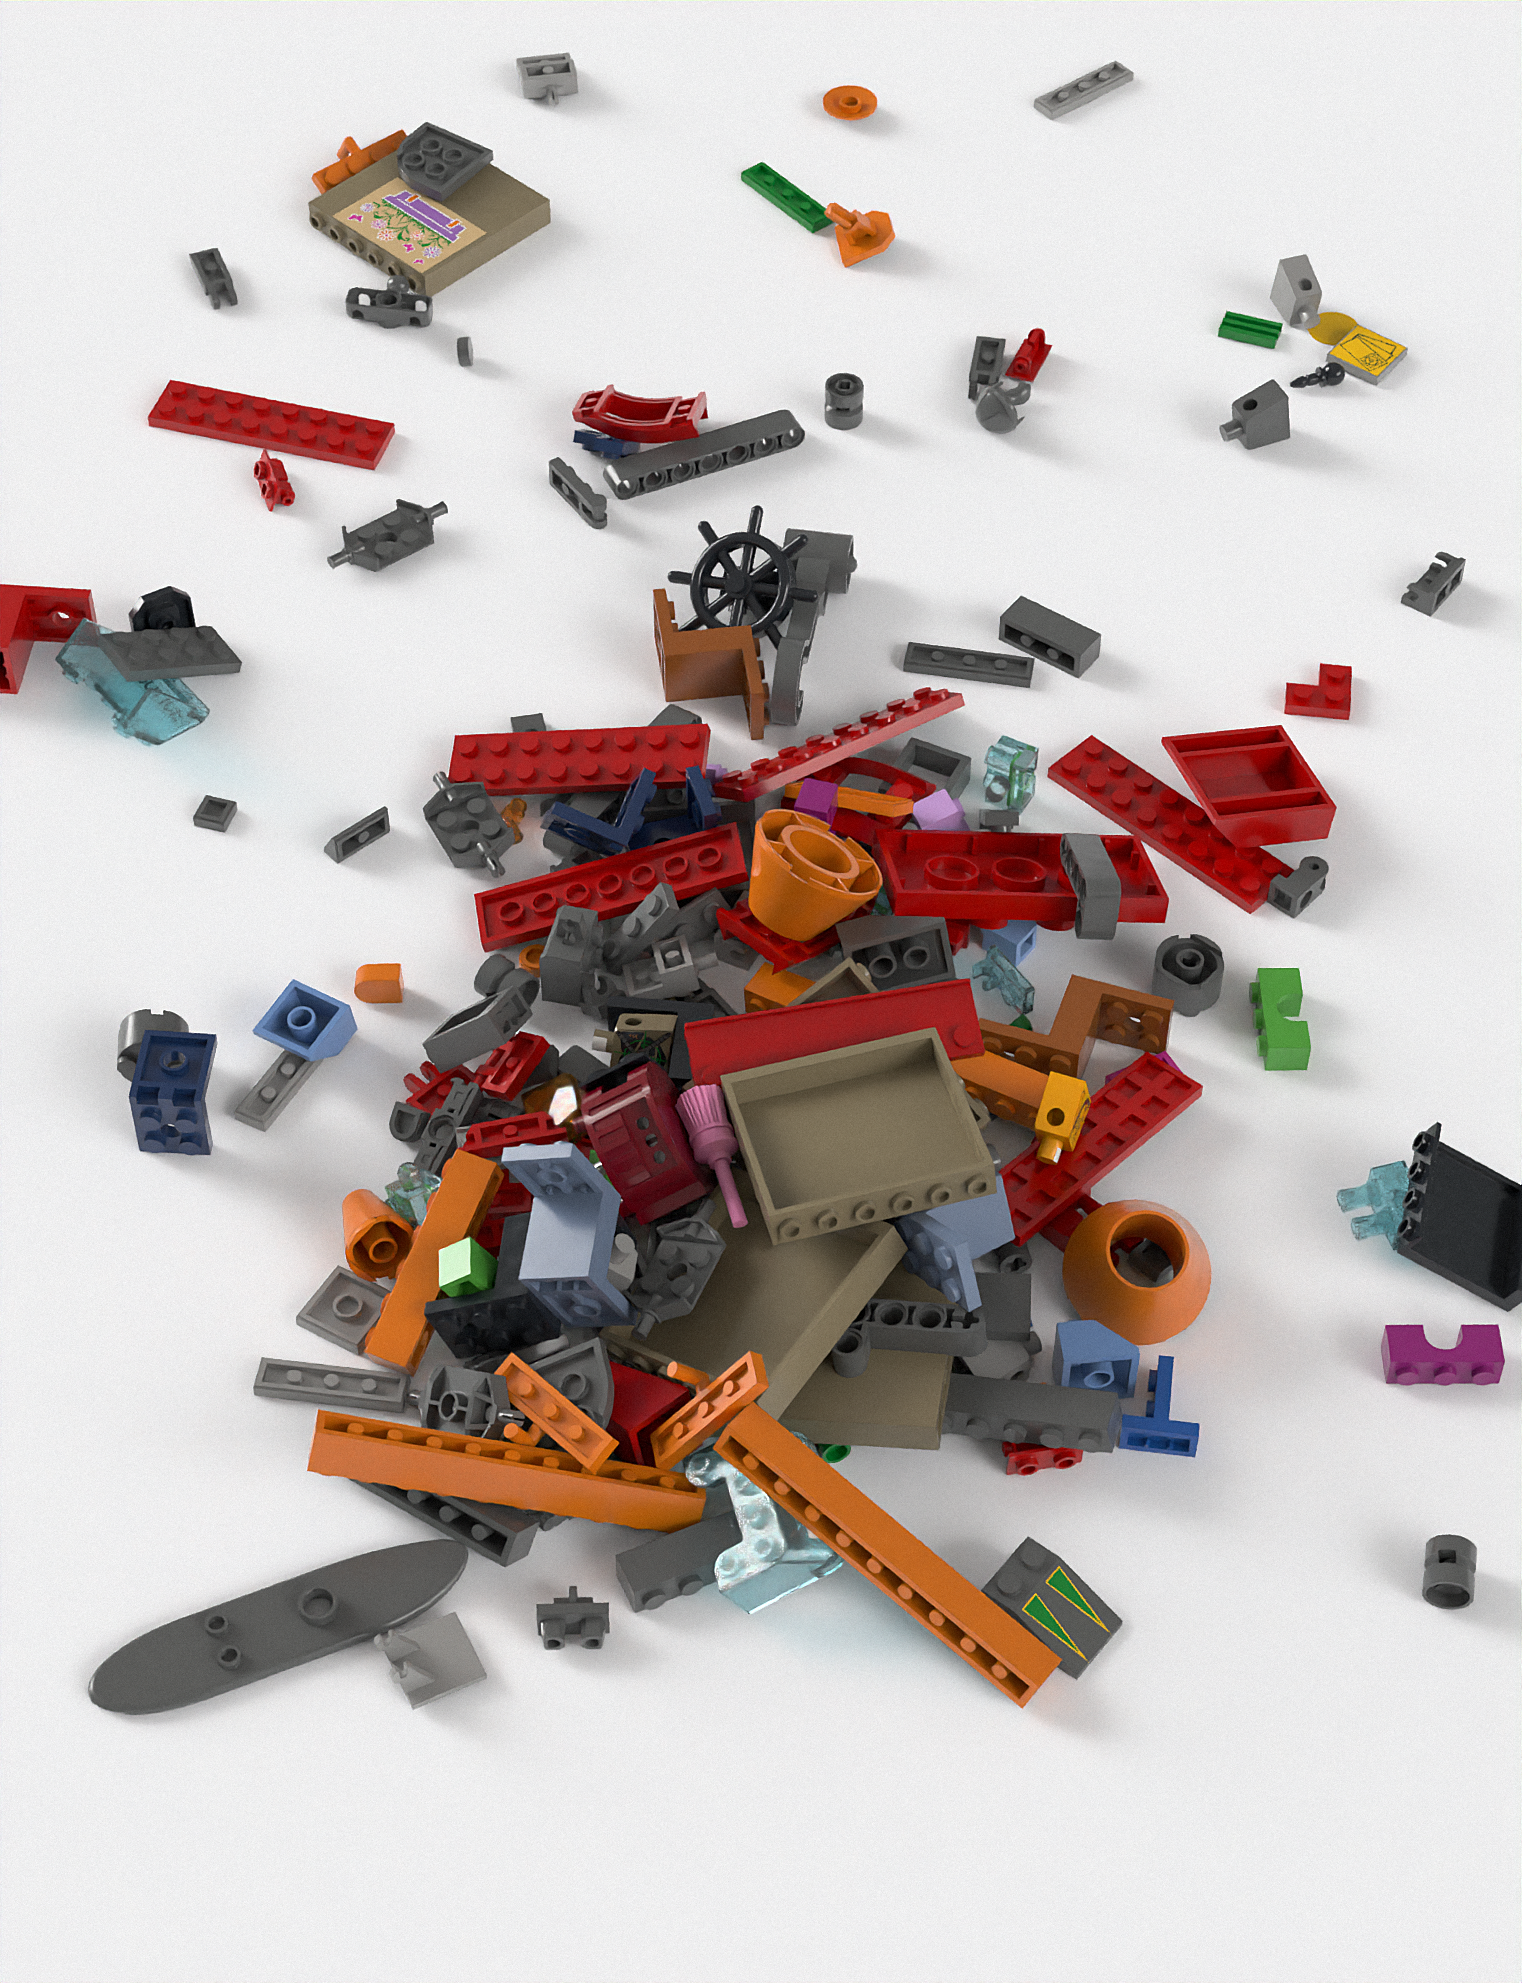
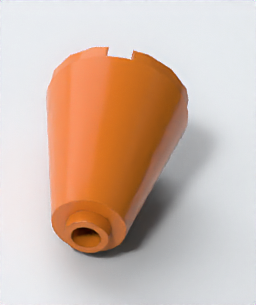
M367 1189L354 1190L345 1197L342 1203L346 1261L357 1277L369 1282H377L376 1278L388 1277L389 1280L396 1278V1271L400 1262L403 1259H407L412 1248L411 1239L415 1229L405 1218L372 1191Z

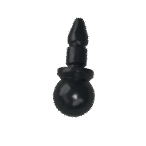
M1330 362L1323 368L1317 367L1316 373L1296 378L1290 382V387L1305 388L1306 386L1319 384L1321 388L1325 387L1326 384L1336 386L1344 380L1345 369L1340 363Z

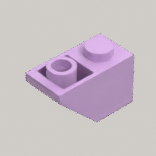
M945 788L914 803L913 813L911 814L918 830L971 831L966 820L962 818L966 815L958 798L952 800Z

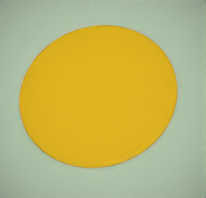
M1324 312L1318 314L1321 319L1320 323L1308 329V332L1315 340L1321 343L1336 345L1358 323L1352 317L1343 313Z

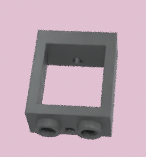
M911 737L893 766L908 772L912 765H916L950 777L944 788L953 800L955 798L959 799L970 781L972 757ZM883 781L878 788V793L885 794L893 784ZM912 817L909 822L915 824Z
M513 985L451 1014L422 1045L426 1050L427 1057L434 1063L441 1074L506 1044L533 1013L516 985Z

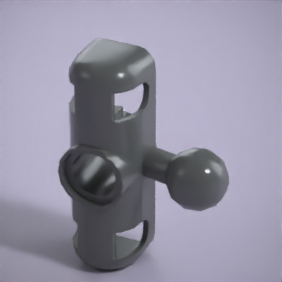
M401 275L390 277L387 281L386 290L354 287L348 291L345 298L346 313L350 318L375 321L382 328L394 329L401 325L426 327L432 322V298L427 295L408 293L409 282ZM366 294L370 298V305L359 304V295ZM416 301L425 302L426 310L416 311Z

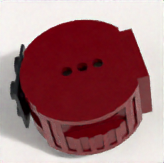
M644 1052L628 1054L620 1060L619 1064L608 1070H597L587 1077L588 1080L578 1084L579 1088L585 1091L586 1094L582 1096V1105H580L582 1116L572 1119L577 1134L588 1132L591 1143L600 1160L593 1164V1166L603 1176L607 1174L615 1190L621 1195L622 1201L618 1212L623 1219L635 1214L640 1226L655 1222L710 1195L718 1186L714 1177L715 1172L709 1167V1164H701L694 1159V1150L689 1144V1134L675 1108L677 1099L681 1094L667 1075L668 1071Z

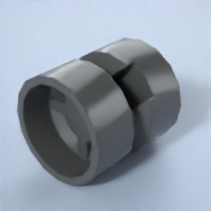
M837 373L826 380L824 418L830 427L837 430H851L861 424L863 420L864 384L860 377L851 373Z
M494 954L485 960L474 980L475 991L485 998L516 985L529 1008L534 1003L540 989V980L523 968L515 969V963L501 954Z
M1444 1534L1432 1537L1426 1543L1424 1563L1426 1570L1424 1571L1422 1596L1426 1602L1432 1606L1449 1610L1462 1609L1473 1602L1477 1547L1472 1541L1459 1535Z

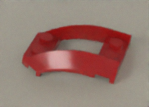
M613 384L607 385L605 390H591L582 393L572 410V415L575 422H581L592 429L615 438L636 443L661 444L700 437L697 425L699 420L708 419L705 391L699 392L697 397L683 399L682 395L667 398H644L619 392L614 389ZM608 412V413H610V414H612V415H615V416H618V417H621V418L613 417V416H610V415H608V414H606V413Z
M848 757L797 780L802 781L805 778L838 784L839 786L849 774L865 775L893 784L885 795L911 799L914 803L932 795L936 790L935 784L903 769L856 757ZM784 795L781 800V809L794 811L797 799L785 797ZM837 807L831 830L837 831V835L847 839L850 837L857 844L861 841L872 846L874 829H903L912 818V814L896 817L874 813L864 815L853 809Z
M879 893L837 923L871 915ZM749 898L738 901L734 909L726 911L724 908H719L716 912L724 941L735 936L738 937L741 942L749 945L766 960L774 964L772 975L798 966L839 943L835 925L817 937L803 943L784 937L766 927L755 917L748 904Z
M544 1111L473 1124L465 1135L466 1142L457 1149L485 1159L501 1156L503 1148L519 1147L524 1143L539 1146L554 1145L557 1141H569L566 1127L560 1128L554 1123L553 1117ZM487 1213L475 1241L497 1259L500 1254L505 1218L490 1221L489 1213Z

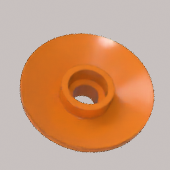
M857 85L835 87L829 90L823 97L824 110L829 115L841 120H860L875 112L878 103L877 97L872 91Z

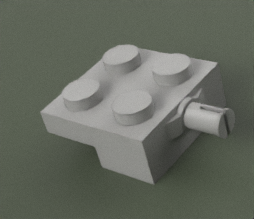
M569 52L516 58V68L524 99L547 97L550 106H553V100L555 106H557L560 102L558 95L566 96L578 93L577 71L574 60L571 59Z
M684 934L653 943L654 956L622 965L629 997L663 1000L673 996L684 997L692 991L700 989L697 979L699 971L719 966L715 952L697 958L690 954Z

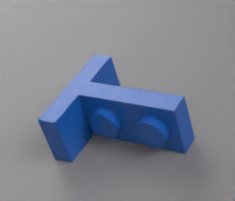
M1159 1355L1157 1370L1149 1369L1147 1392L1154 1393V1401L1146 1402L1145 1417L1123 1414L1119 1449L1196 1457L1200 1423L1169 1420L1174 1357Z

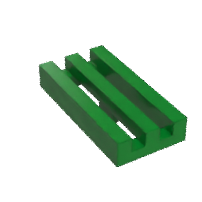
M1226 311L1225 318H1223L1222 324L1219 326L1218 336L1275 349L1282 332L1283 323Z

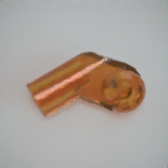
M521 798L512 799L510 804H507L500 813L507 827H512L515 837L513 845L520 843L524 838L519 824L524 819L528 806Z

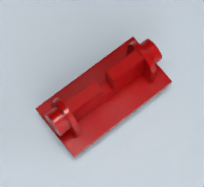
M1035 328L1029 332L1028 339L1025 338L1005 376L1034 382L1053 346L1045 343L1046 335L1042 328Z
M263 449L260 460L256 461L253 473L254 478L259 483L261 496L265 499L269 512H272L275 504L292 505L295 493L290 482H287L289 478L283 462L277 458L270 459L267 450Z
M1009 1441L1001 1443L1003 1456L1008 1457L1006 1475L1018 1473L1021 1476H1028L1040 1469L1052 1467L1067 1469L1076 1463H1081L1083 1450L1050 1448L1045 1445L1024 1442L1020 1444Z

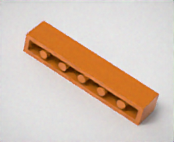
M456 1149L453 1158H449L444 1164L441 1174L443 1180L438 1191L433 1192L429 1197L426 1206L427 1215L422 1226H417L412 1235L410 1253L407 1259H403L400 1262L396 1271L397 1281L392 1292L387 1293L380 1307L381 1317L376 1327H372L366 1336L365 1353L374 1363L403 1374H410L411 1377L415 1376L435 1331L424 1316L425 1305L427 1302L450 1298L447 1293L439 1288V1250L468 1237H471L474 1241L476 1240L504 1177L497 1163Z

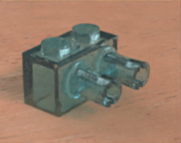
M1404 1160L1370 1168L1366 1184L1337 1190V1202L1341 1206L1343 1213L1366 1206H1371L1374 1212L1371 1215L1351 1219V1230L1355 1234L1357 1241L1385 1234L1393 1251L1398 1249L1399 1236L1397 1231L1403 1220L1404 1207L1402 1202L1409 1185V1179L1407 1178L1409 1168Z

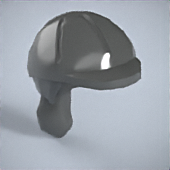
M1003 381L984 388L979 394L975 406V415L979 424L984 429L998 434L1009 433L1015 430L1025 418L1024 416L1017 420L1018 413L1015 406L1023 405L1029 400L1031 395L1030 384L1019 382L1016 388L1006 392L1000 388L1004 383Z

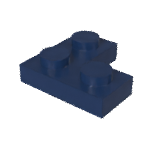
M587 429L574 431V443L582 444V449L586 451H602L601 456L604 458L617 460L620 457H627L629 454L639 452L640 443L634 441H626L602 432Z

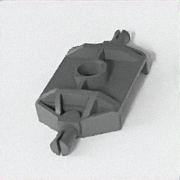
M397 499L396 510L348 533L346 526L343 525L344 548L342 551L327 557V562L332 569L348 562L350 565L355 564L373 572H378L434 544L432 525H434L435 518L448 513L447 505L440 501V503L429 508H423L420 505Z
M440 771V777L436 773L432 779L439 791L422 810L426 822L453 866L456 868L483 866L484 868L488 867L494 878H499L498 873L500 876H503L506 870L499 861V858L514 844L515 837L512 827H507L488 797L484 783L466 782L451 784L445 772ZM468 829L478 830L472 835L464 834V831Z
M703 1199L696 1214L691 1218H684L657 1228L663 1240L633 1295H630L627 1290L622 1292L629 1303L640 1313V1318L631 1331V1334L636 1339L645 1341L654 1323L661 1324L664 1320L688 1315L692 1312L727 1246L720 1234L708 1223L714 1210L717 1208L714 1201Z
M437 1364L424 1390L412 1389L407 1394L417 1397L416 1399L407 1398V1402L409 1405L418 1406V1409H420L422 1428L499 1441L507 1424L514 1423L519 1427L523 1425L524 1421L514 1420V1417L525 1419L523 1412L510 1410L506 1376ZM454 1402H456L455 1410L453 1412V1404Z

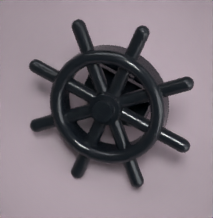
M755 505L751 509L747 532H735L718 538L709 522H699L698 530L707 542L708 547L698 558L692 573L670 571L667 575V579L671 583L690 586V599L696 613L694 617L679 628V632L698 630L703 625L707 629L742 626L743 616L747 614V610H751L757 620L749 624L751 625L753 638L761 639L767 636L778 651L780 639L783 637L778 627L784 622L791 611L794 600L815 603L819 600V593L817 591L797 588L796 573L790 559L809 543L808 536L806 534H799L782 548L774 541L760 535L764 510L759 505ZM744 548L741 564L737 566L729 553ZM756 549H761L770 558L755 569L753 564ZM718 563L724 569L723 577L711 576ZM708 588L720 590L719 597L712 603H709ZM727 606L728 612H731L729 625L724 624L716 616Z

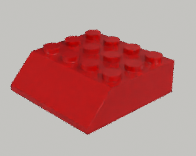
M1282 725L1162 737V745L1213 825L1237 849L1328 838L1337 806Z

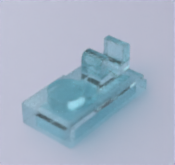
M995 944L990 946L986 958L972 966V978L976 979L980 976H987L982 980V989L984 991H990L997 987L1001 991L1004 1002L1008 1006H1012L1020 1015L1032 1012L1035 988Z

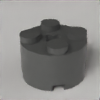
M1190 934V938H1179V935H1174L1165 939L1156 950L1152 976V995L1175 1000L1173 1010L1180 1012L1185 1017H1195L1200 1011L1210 1008L1220 996L1225 962L1220 947L1211 939L1199 934Z
M151 1009L138 1010L126 1016L121 1022L118 1033V1072L128 1081L132 1082L145 1030L189 1032V1025L181 1016L163 1010V1015L151 1014ZM178 1060L171 1061L166 1066L177 1068L184 1062Z

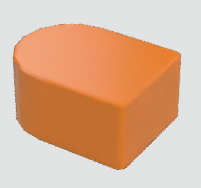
M400 963L365 964L358 968L355 977L354 994L359 1000L366 1003L403 1002L404 980Z

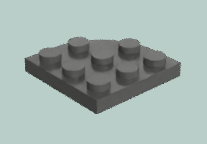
M427 121L402 141L397 151L398 172L402 180L411 189L440 202L444 201L494 160L493 150Z
M599 1337L529 1365L601 1428L606 1429L614 1405V1381L605 1342ZM509 1401L510 1410L520 1411ZM525 1414V1419L514 1417V1420L524 1421L520 1428L526 1432L534 1423ZM547 1433L535 1446L537 1448L569 1453Z

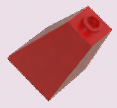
M609 1361L614 1381V1405L605 1431L619 1442V1445L613 1452L624 1463L657 1468L650 1434L691 1401L689 1390L682 1385ZM701 1443L697 1448H695V1449H694L691 1453H689L687 1456H689V1455L692 1454L694 1451H696V1450L699 1449L701 1446H703V1443Z

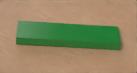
M763 161L741 172V181L812 234L834 223L825 216V207Z

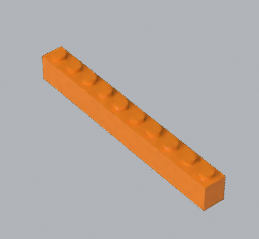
M764 962L744 987L745 1012L752 1013L783 1008L816 982L787 970L772 975L774 965ZM986 1050L984 1056L950 1061L954 1071L964 1081L966 1085L965 1090L973 1099L978 1098L981 1100L990 1113L997 1115L1001 1119L1010 1120L1035 1132L1034 1124L1049 1078L1048 1075Z
M750 1402L726 1426L712 1449L1020 1708L1023 1709L1062 1661L1058 1655L755 1402Z
M319 1409L312 1434L307 1471L319 1473L323 1476L356 1479L363 1483L386 1484L404 1490L415 1489L436 1493L440 1496H456L473 1499L480 1503L491 1502L513 1506L520 1510L532 1509L549 1512L557 1516H572L590 1519L597 1523L607 1522L629 1526L638 1530L648 1529L668 1534L700 1523L706 1503L704 1476L606 1460L594 1474L570 1453Z

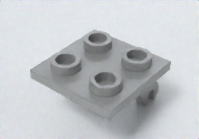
M456 1612L447 1614L402 1634H398L395 1630L390 1629L388 1630V1638L383 1640L381 1635L378 1634L373 1640L376 1649L385 1652L392 1666L389 1675L393 1683H400L412 1710L488 1679L487 1673Z

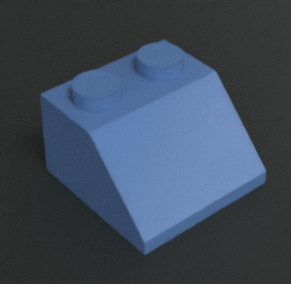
M292 979L252 1031L254 1035L312 1062L338 1055L358 1028L350 1005Z
M1074 1319L1056 1324L1052 1359L1055 1385L1116 1392L1119 1399L1134 1398L1140 1351L1137 1346L1096 1320L1081 1321Z

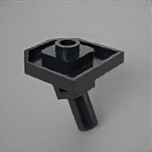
M167 586L138 597L139 599L128 613L131 632L146 629L163 630L174 627H196L191 597L187 592L173 586Z

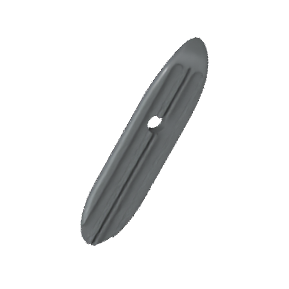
M438 1539L380 1549L323 1566L164 1624L127 1643L110 1655L96 1669L88 1686L90 1700L94 1705L103 1709L122 1712L125 1715H143L169 1711L213 1698L374 1638L378 1634L386 1633L388 1630L418 1617L440 1601L453 1588L465 1570L469 1555L468 1548L457 1540ZM316 1598H326L330 1600V1605L332 1606L327 1613L320 1616L310 1615L304 1610L308 1602Z

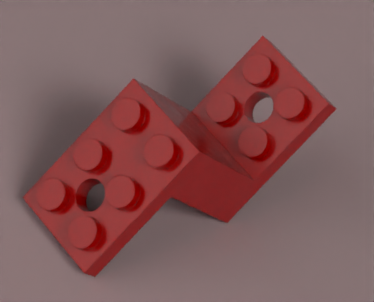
M0 584V693H19L35 641L98 644L100 634L91 589ZM59 613H64L69 618H62Z

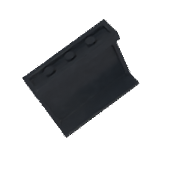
M1436 1122L1425 1132L1421 1131L1412 1144L1414 1155L1407 1173L1409 1185L1402 1202L1404 1214L1397 1231L1399 1236L1397 1253L1509 1312L1522 1303V1184L1516 1183L1439 1141L1442 1124Z

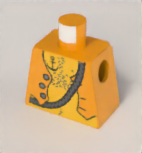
M1050 1071L1034 1124L1037 1141L1041 1143L1036 1156L1039 1161L1057 1165L1061 1150L1073 1152L1091 1104L1086 1081Z

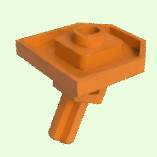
M836 202L827 205L825 216L838 224L834 229L842 263L845 268L884 252L896 237L892 220L888 213L872 210L862 214L856 209L850 212Z

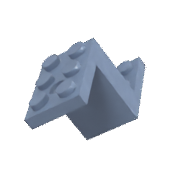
M557 1141L554 1145L539 1146L524 1143L519 1147L503 1148L501 1162L534 1195L519 1280L567 1328L636 1325L638 1311L607 1279L621 1195L573 1143Z
M995 1171L996 1194L895 1217L894 1227L908 1248L901 1258L906 1270L910 1274H915L924 1280L930 1288L937 1289L949 1301L957 1303L968 1312L982 1305L972 1260L1015 1239L1002 1175Z

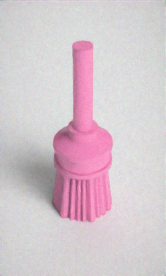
M716 1084L695 1086L680 1095L675 1108L689 1134V1144L694 1150L693 1156L695 1161L701 1164H709V1167L715 1170L733 1227L741 1228L747 1225L748 1221L729 1164L732 1162L731 1156L737 1152L739 1144L734 1137L733 1126L728 1123L724 1096L721 1088Z

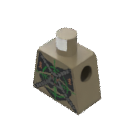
M621 1014L614 1032L595 1029L592 1050L611 1053L609 1069L619 1064L620 1060L628 1054L644 1052L668 1071V1075L678 1016Z

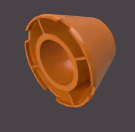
M773 809L766 811L763 817L759 818L755 826L748 904L755 917L772 931L792 940L808 941L817 937L876 896L883 883L882 874L872 857L850 837L843 841L828 831L831 825L793 810Z
M1130 1199L1116 1201L1098 1208L1076 1227L1064 1252L1062 1279L1066 1296L1070 1299L1082 1321L1096 1320L1135 1346H1143L1164 1342L1187 1329L1194 1322L1208 1298L1211 1286V1263L1201 1236L1183 1216L1171 1208L1156 1202ZM1129 1237L1145 1238L1156 1243L1166 1252L1171 1261L1173 1280L1165 1285L1153 1288L1140 1287L1128 1282L1115 1269L1110 1257V1246L1121 1239Z

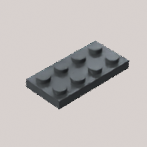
M212 626L174 627L163 630L146 629L136 632L118 631L100 634L98 641L100 649L127 682L239 673L242 661Z

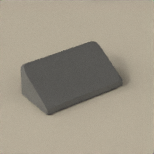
M383 806L331 838L324 847V852L338 864L389 833L388 808Z

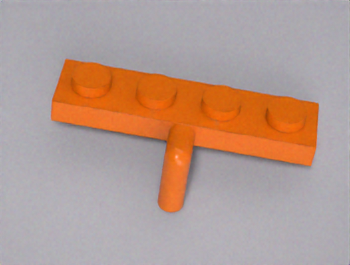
M401 129L363 149H360L355 140L348 136L343 140L337 152V157L340 160L315 172L311 180L320 193L323 194L398 150L407 134Z
M753 1351L747 1352L712 1383H710L708 1374L674 1361L668 1365L667 1375L695 1385L697 1396L650 1434L656 1467L664 1470L673 1468L769 1387L761 1354Z
M513 1352L494 1373L506 1376L509 1401L534 1422L527 1432L514 1423H509L505 1426V1437L515 1444L535 1447L545 1433H547L594 1474L619 1445L617 1440Z

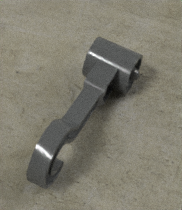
M787 528L783 547L799 534H806L809 538V543L790 559L796 573L797 588L817 591L819 593V600L815 603L794 600L786 637L780 639L775 661L771 697L772 724L797 726L799 724L804 699V691L799 690L802 666L808 663L817 621L820 616H824L829 592L848 593L851 573L858 566L856 558L853 557L854 535Z

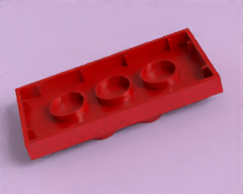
M874 829L872 856L882 874V884L893 916L967 919L972 925L988 930L1004 928L1007 926L1008 920H1035L1036 924L1040 927L1052 931H1067L1075 926L1078 898L1061 863V833ZM1099 835L1121 882V900L1117 922L1165 923L1169 897L1139 836Z

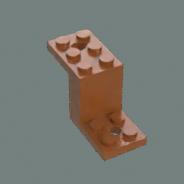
M666 588L653 589L654 639L665 702L742 695L751 740L764 739V726L770 724L768 706H764V703L770 702L768 683H762V680L765 679L764 661L757 659V657L761 656L759 638H753L751 625L679 632L678 623H672L671 621L675 620L674 601H668Z
M1072 974L1049 1035L984 1018H979V1025L986 1051L1048 1076L1050 1071L1082 1080L1097 1039L1154 1054L1167 1051L1175 1000ZM1129 1017L1136 1018L1140 1020V1022L1134 1021ZM1005 1052L1013 1054L1014 1057L1007 1055Z

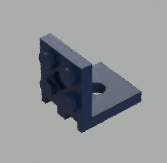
M699 765L685 768L687 815L642 824L638 834H634L632 840L628 842L626 846L628 852L719 827L717 822L722 821L720 805L718 801H712L711 782L709 778H703Z
M643 768L629 786L613 826L556 801L544 816L540 828L605 857L620 854L623 847L626 848L628 842L632 840L634 834H638L645 816L640 814V812H643L646 805L650 804L656 792L657 785L653 784L656 773Z
M158 1030L144 1031L128 1096L139 1151L211 1156L213 1140L205 1097L218 1045L216 1034ZM178 1060L184 1062L177 1068L166 1066L171 1061Z

